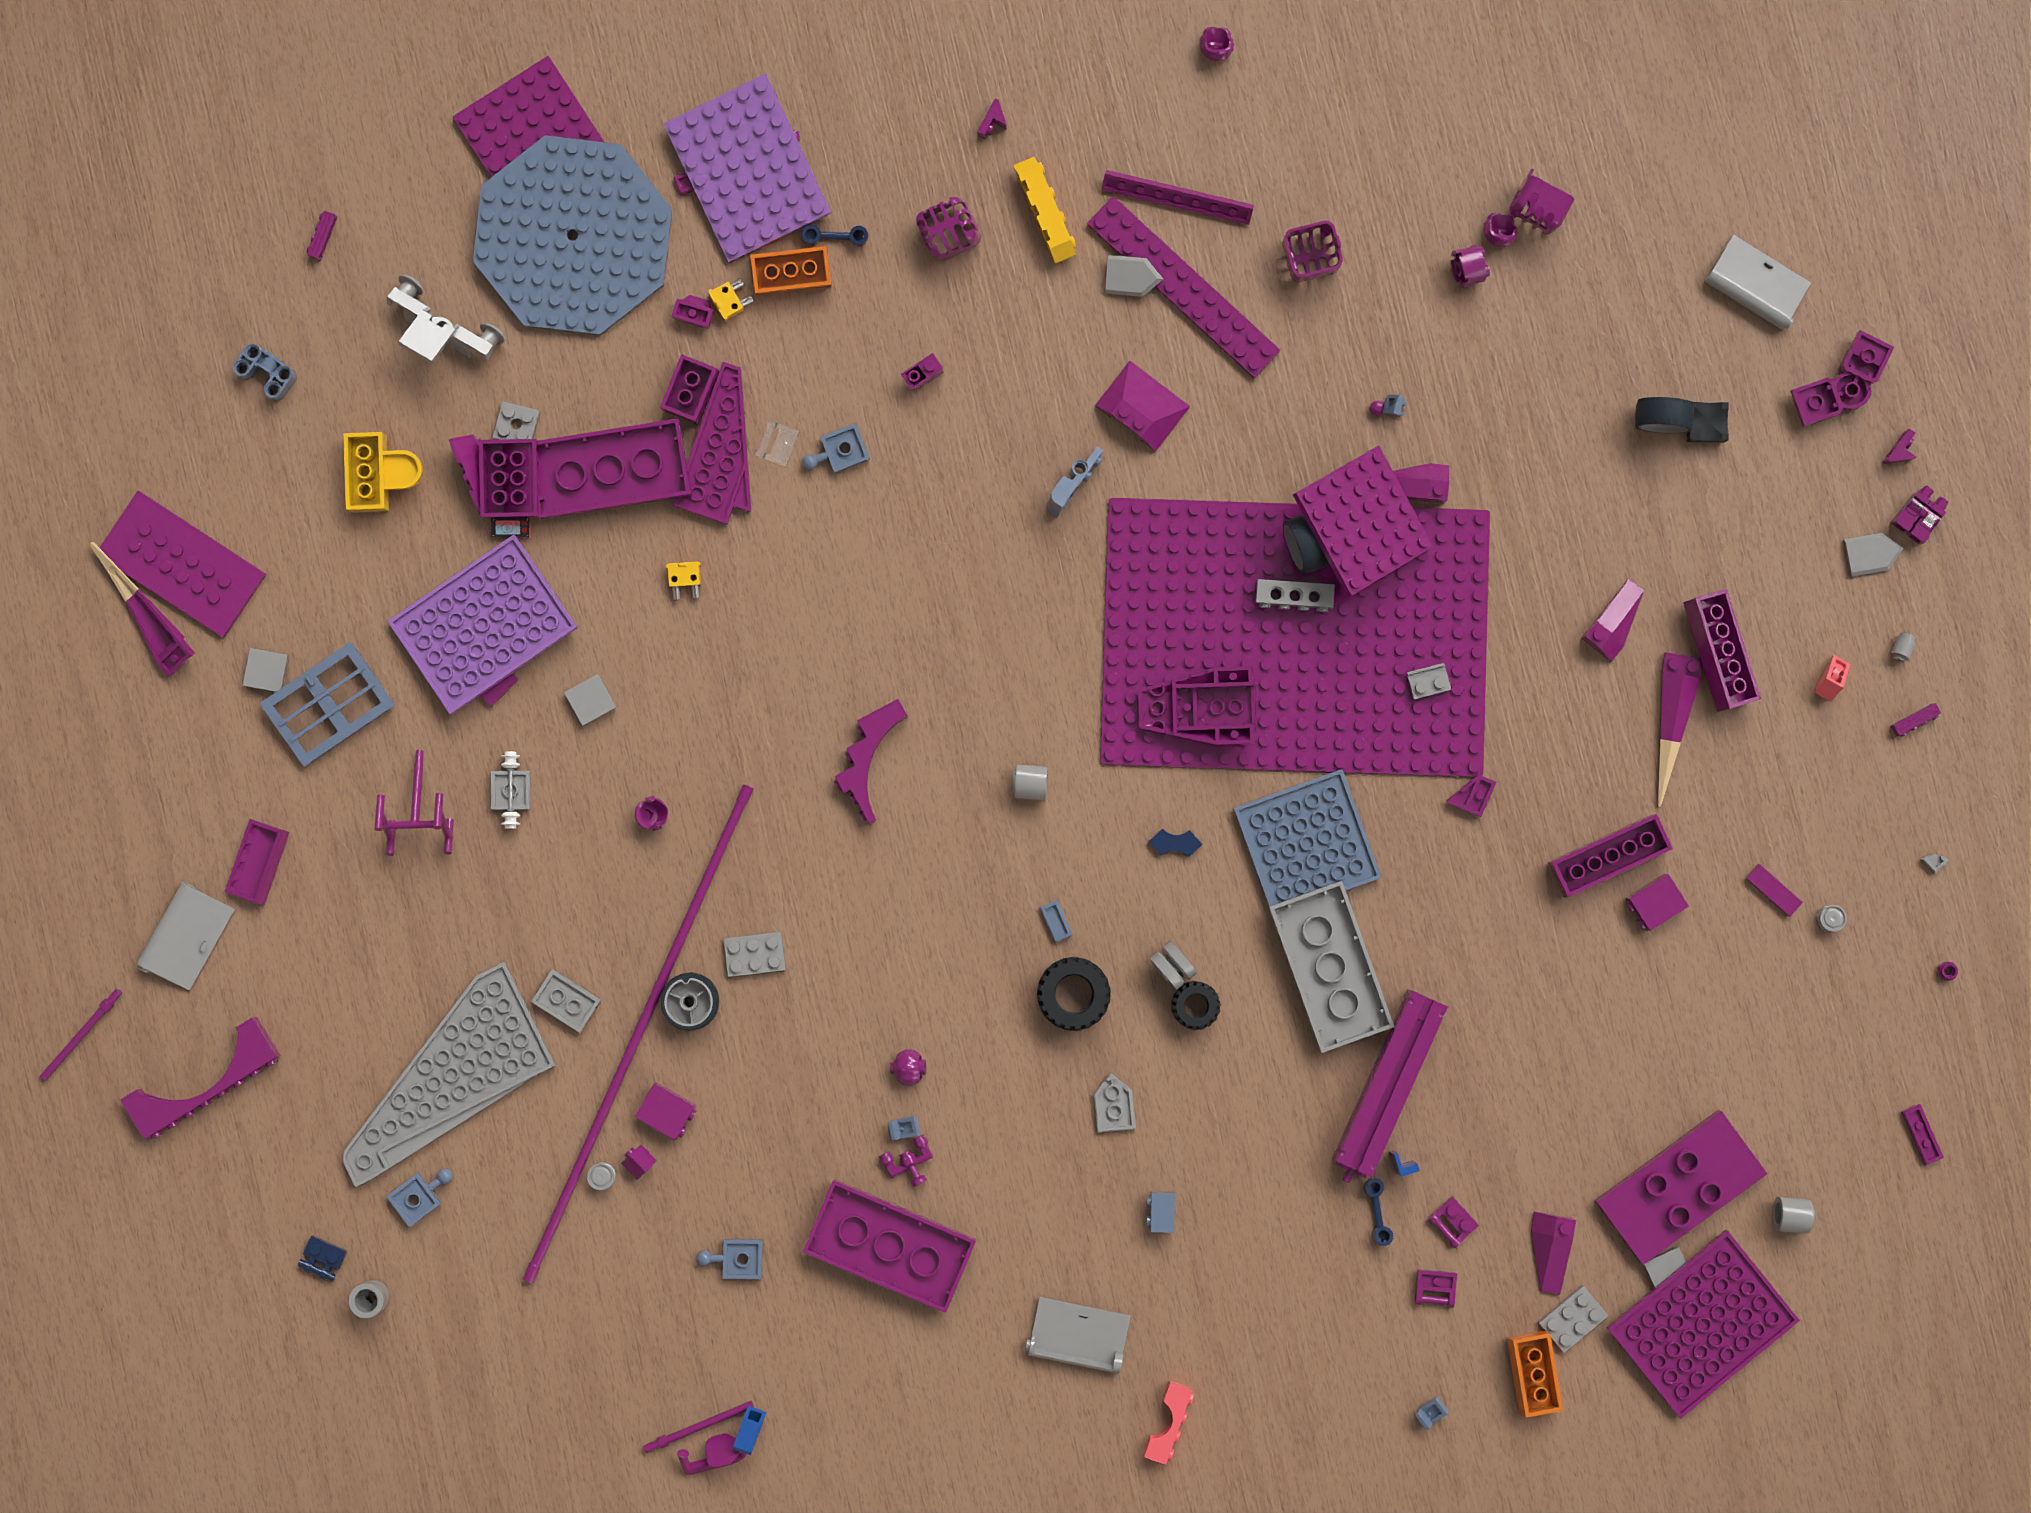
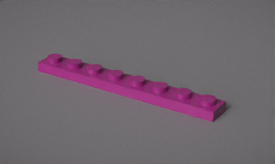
M1109 170L1105 171L1101 189L1248 225L1250 224L1254 208L1252 204Z

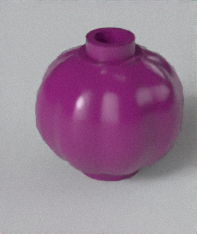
M906 1049L899 1052L894 1062L890 1063V1072L895 1075L898 1082L902 1085L914 1086L921 1081L922 1075H926V1060L922 1059L917 1051Z

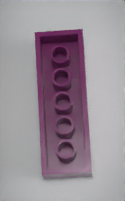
M1721 590L1683 602L1717 712L1760 700V693L1728 590Z
M1652 814L1548 862L1563 896L1570 897L1673 848L1657 814Z

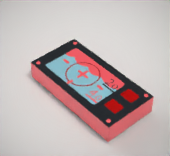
M491 518L492 538H509L513 534L517 538H531L530 518Z

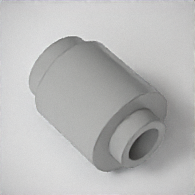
M1901 632L1900 636H1897L1891 651L1894 660L1904 662L1910 659L1916 644L1913 635Z

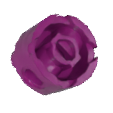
M1472 245L1469 248L1452 251L1451 256H1454V259L1451 260L1452 272L1456 282H1461L1459 285L1461 288L1468 287L1474 283L1484 282L1486 277L1490 276V269L1488 265H1485V251L1482 246Z

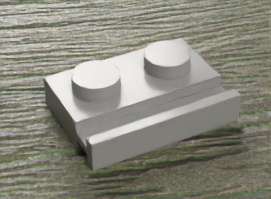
M1444 663L1406 673L1413 700L1451 690Z

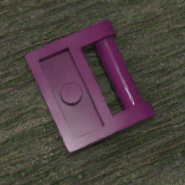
M1453 1196L1427 1219L1430 1224H1434L1448 1239L1453 1249L1479 1226ZM1442 1214L1460 1233L1455 1237L1439 1219Z
M1418 1269L1415 1304H1439L1454 1308L1457 1273ZM1423 1290L1449 1292L1448 1297L1423 1295Z

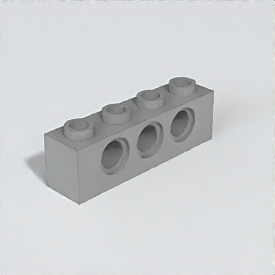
M1258 579L1256 581L1255 604H1259L1260 608H1271V605H1276L1278 609L1289 610L1291 606L1298 607L1297 610L1309 611V608H1317V612H1328V609L1333 608L1335 584ZM1272 590L1279 591L1280 599H1272L1270 592ZM1290 592H1297L1299 594V600H1291L1289 596ZM1316 593L1319 597L1318 602H1311L1309 594Z

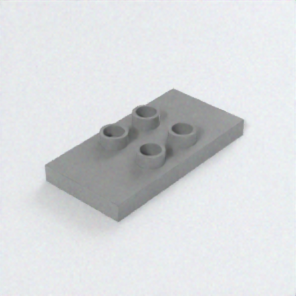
M1342 881L1268 906L1321 1053L1394 1027Z

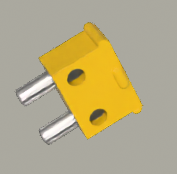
M741 279L731 285L728 281L713 290L709 289V297L725 323L728 322V319L743 312L744 306L753 302L751 296L739 301L734 290L744 285Z
M701 562L669 563L666 565V568H668L669 587L673 588L674 600H676V592L677 600L680 599L679 586L688 585L692 586V598H695V590L696 598H699L698 585H701ZM693 575L697 576L695 581L692 580ZM674 576H677V582L673 581Z

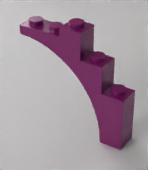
M899 699L857 720L859 725L856 727L861 736L865 735L866 738L846 748L848 753L845 755L850 764L854 763L855 766L835 776L837 780L834 783L838 791L843 790L845 794L852 791L853 794L850 795L855 805L859 804L862 809L859 814L863 821H868L869 824L876 821L868 795L870 763L883 737L897 723L908 717Z

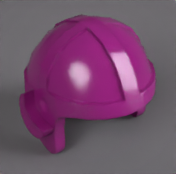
M654 796L645 798L646 801H642L636 806L635 820L644 829L653 828V831L662 829L668 818L667 806Z

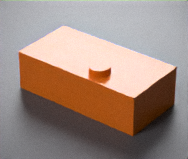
M827 246L750 255L756 295L832 286Z
M1542 1330L1506 1337L1519 1414L1527 1418L1563 1411L1550 1333Z

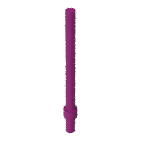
M116 988L107 999L100 1003V1008L40 1075L41 1079L46 1081L99 1019L112 1009L113 1003L122 994L119 989Z
M746 1402L670 1435H662L656 1441L644 1445V1450L647 1453L659 1447L661 1449L667 1447L673 1441L745 1412L748 1406L754 1407L753 1402Z

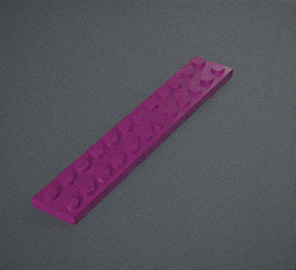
M1114 196L1087 223L1120 256L1147 258L1163 277V280L1155 288L1251 377L1255 378L1280 352V349Z

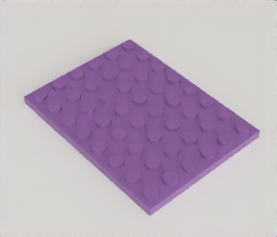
M766 73L664 123V127L729 263L832 213Z
M514 534L388 620V623L450 715L462 709L578 629V626Z

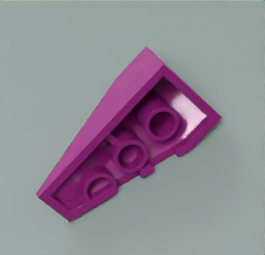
M474 434L451 438L449 442L454 456L461 468H464V471H462L463 478L467 485L471 487L469 492L480 515L479 440L481 438L477 439Z
M1429 463L1393 471L1409 500L1443 504L1448 500L1449 465Z
M1628 579L1581 639L1612 662L1624 647L1644 590Z
M1536 1211L1533 1213L1531 1235L1533 1237L1540 1291L1561 1294L1576 1220L1571 1217Z

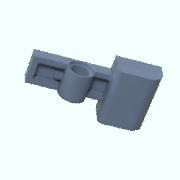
M1097 446L1087 461L1076 460L1072 464L1069 472L1071 479L1066 476L1062 477L1047 502L1049 513L1058 518L1083 481H1088L1092 475L1090 471L1093 466L1097 468L1103 460L1101 457L1103 450ZM1075 468H1081L1084 473L1078 474Z

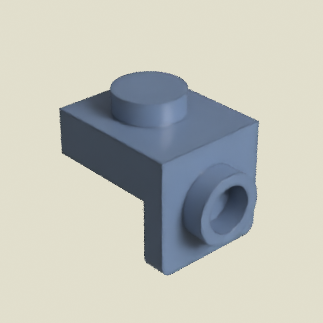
M917 1116L888 1122V1131L892 1141L921 1135Z
M1436 1396L1421 1405L1415 1416L1418 1423L1428 1430L1434 1422L1446 1416L1449 1411L1439 1397Z

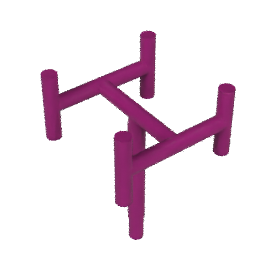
M416 750L411 821H387L384 814L385 796L382 794L377 795L374 830L382 831L383 829L387 837V856L394 855L396 829L418 828L442 829L445 836L444 854H452L454 820L451 818L446 819L442 811V793H436L434 820L419 821L423 750Z

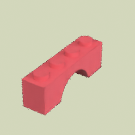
M1169 1380L1163 1401L1171 1409V1423L1162 1433L1149 1435L1143 1452L1145 1458L1164 1465L1167 1464L1168 1460L1171 1461L1174 1454L1173 1444L1178 1442L1181 1431H1179L1180 1424H1184L1187 1417L1186 1407L1187 1405L1190 1406L1193 1401L1194 1394H1191L1192 1389L1190 1387Z

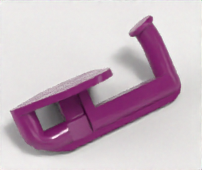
M726 1433L713 1436L707 1440L705 1444L706 1459L690 1463L687 1450L680 1449L677 1452L683 1471L687 1475L729 1466L745 1458L746 1454L732 1449L736 1438Z

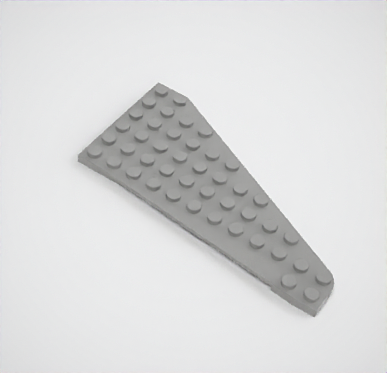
M506 962L477 975L346 1147L343 1154V1162L355 1187L380 1175L531 1078L556 1065Z

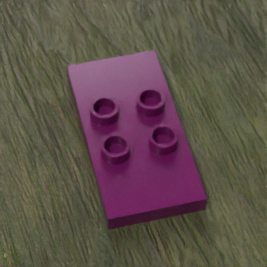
M677 418L537 441L538 518L543 520L692 496L680 420Z
M1717 1110L1594 1201L1639 1263L1644 1265L1767 1175V1172L1724 1113Z
M833 1179L803 1253L946 1313L976 1239Z

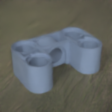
M256 344L247 345L233 364L234 373L242 379L253 377L258 368L271 376L265 384L264 392L274 401L282 400L297 379L296 373L285 365L283 361ZM254 350H258V356L251 358V353ZM247 365V371L241 374V367ZM289 371V378L283 380V373ZM274 387L279 388L276 395L271 394V390Z

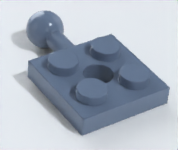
M856 423L821 436L820 438L826 452L816 456L810 454L804 456L802 465L805 469L812 470L816 467L817 463L829 459L834 473L870 460ZM843 443L851 446L848 453L840 451V446Z
M441 1169L437 1174V1178L427 1184L418 1172L386 1197L406 1224L411 1227L441 1204L433 1190L441 1184L450 1183L453 1174L449 1169ZM412 1194L417 1195L419 1198L417 1205H412L409 1202V1197Z
M724 1239L723 1255H711L710 1252L703 1250L697 1254L696 1260L701 1266H707L711 1262H723L724 1279H762L763 1239ZM739 1254H746L748 1256L746 1264L738 1262L737 1257Z

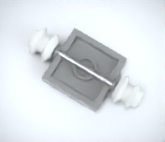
M507 751L505 755H501V757L505 758V762L501 766L509 769L507 771H491V809H507L509 812H504L501 815L505 818V822L501 823V825H505V829H516V825H520V823L516 822V818L520 814L512 811H515V809H531V771H515V769H512L520 766L516 762V758L520 757V755H516L514 751Z

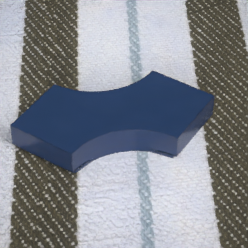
M1162 829L1148 841L1161 856L1169 851H1178L1189 857L1203 845L1190 830L1181 835H1173Z

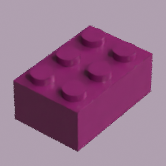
M681 354L660 408L662 411L698 425L719 374L718 369Z

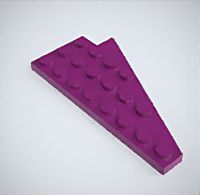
M722 362L687 462L692 496L675 498L673 506L727 525L733 507L751 512L752 509L742 370L740 367Z

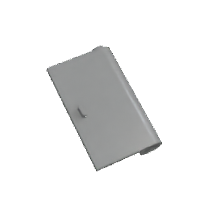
M1735 235L1731 237L1719 260L1704 281L1781 330L1784 328L1788 329L1794 321L1792 316L1811 282Z
M182 881L137 961L138 969L145 973L151 971L190 990L235 909Z
M1040 1297L1031 1340L1027 1339L1025 1351H1028L1029 1356L1119 1374L1131 1315Z

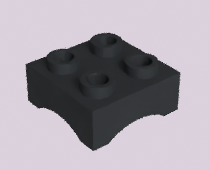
M1693 402L1694 420L1692 430L1687 432V442H1727L1729 440V402Z

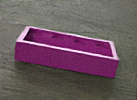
M250 819L225 892L257 904L265 905L289 832Z

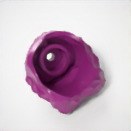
M1207 27L1203 31V35L1200 38V49L1206 58L1214 61H1223L1234 51L1233 39L1227 28Z
M1491 213L1488 215L1483 229L1488 242L1497 247L1510 246L1517 238V228L1514 225L1515 220L1512 216L1507 214L1501 215V213Z

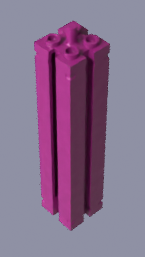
M1407 990L1393 1021L1394 1027L1390 1028L1339 1141L1337 1150L1332 1157L1336 1161L1335 1164L1346 1170L1342 1181L1350 1183L1354 1173L1365 1179L1367 1176H1373L1448 1006L1415 991Z

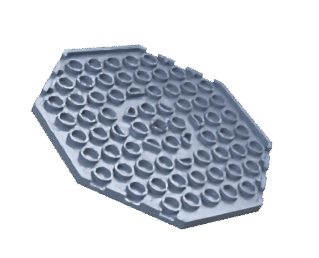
M545 135L481 185L473 262L524 326L602 335L609 327L617 323L628 312L664 286L672 208L622 145ZM575 230L578 232V238L573 241L569 240L567 234Z

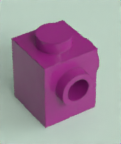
M640 1145L636 1149L632 1147L624 1155L626 1159L621 1164L638 1180L656 1163V1160L647 1149Z

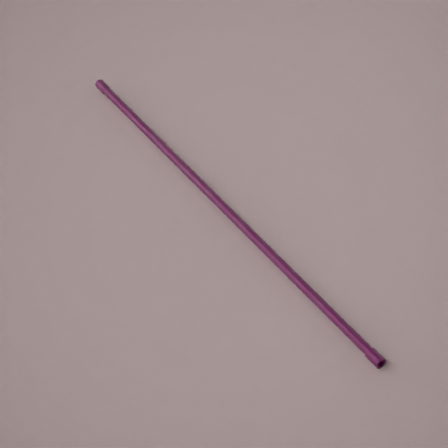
M743 784L739 792L736 804L533 1259L523 1276V1280L526 1282L534 1283L541 1262L754 788Z

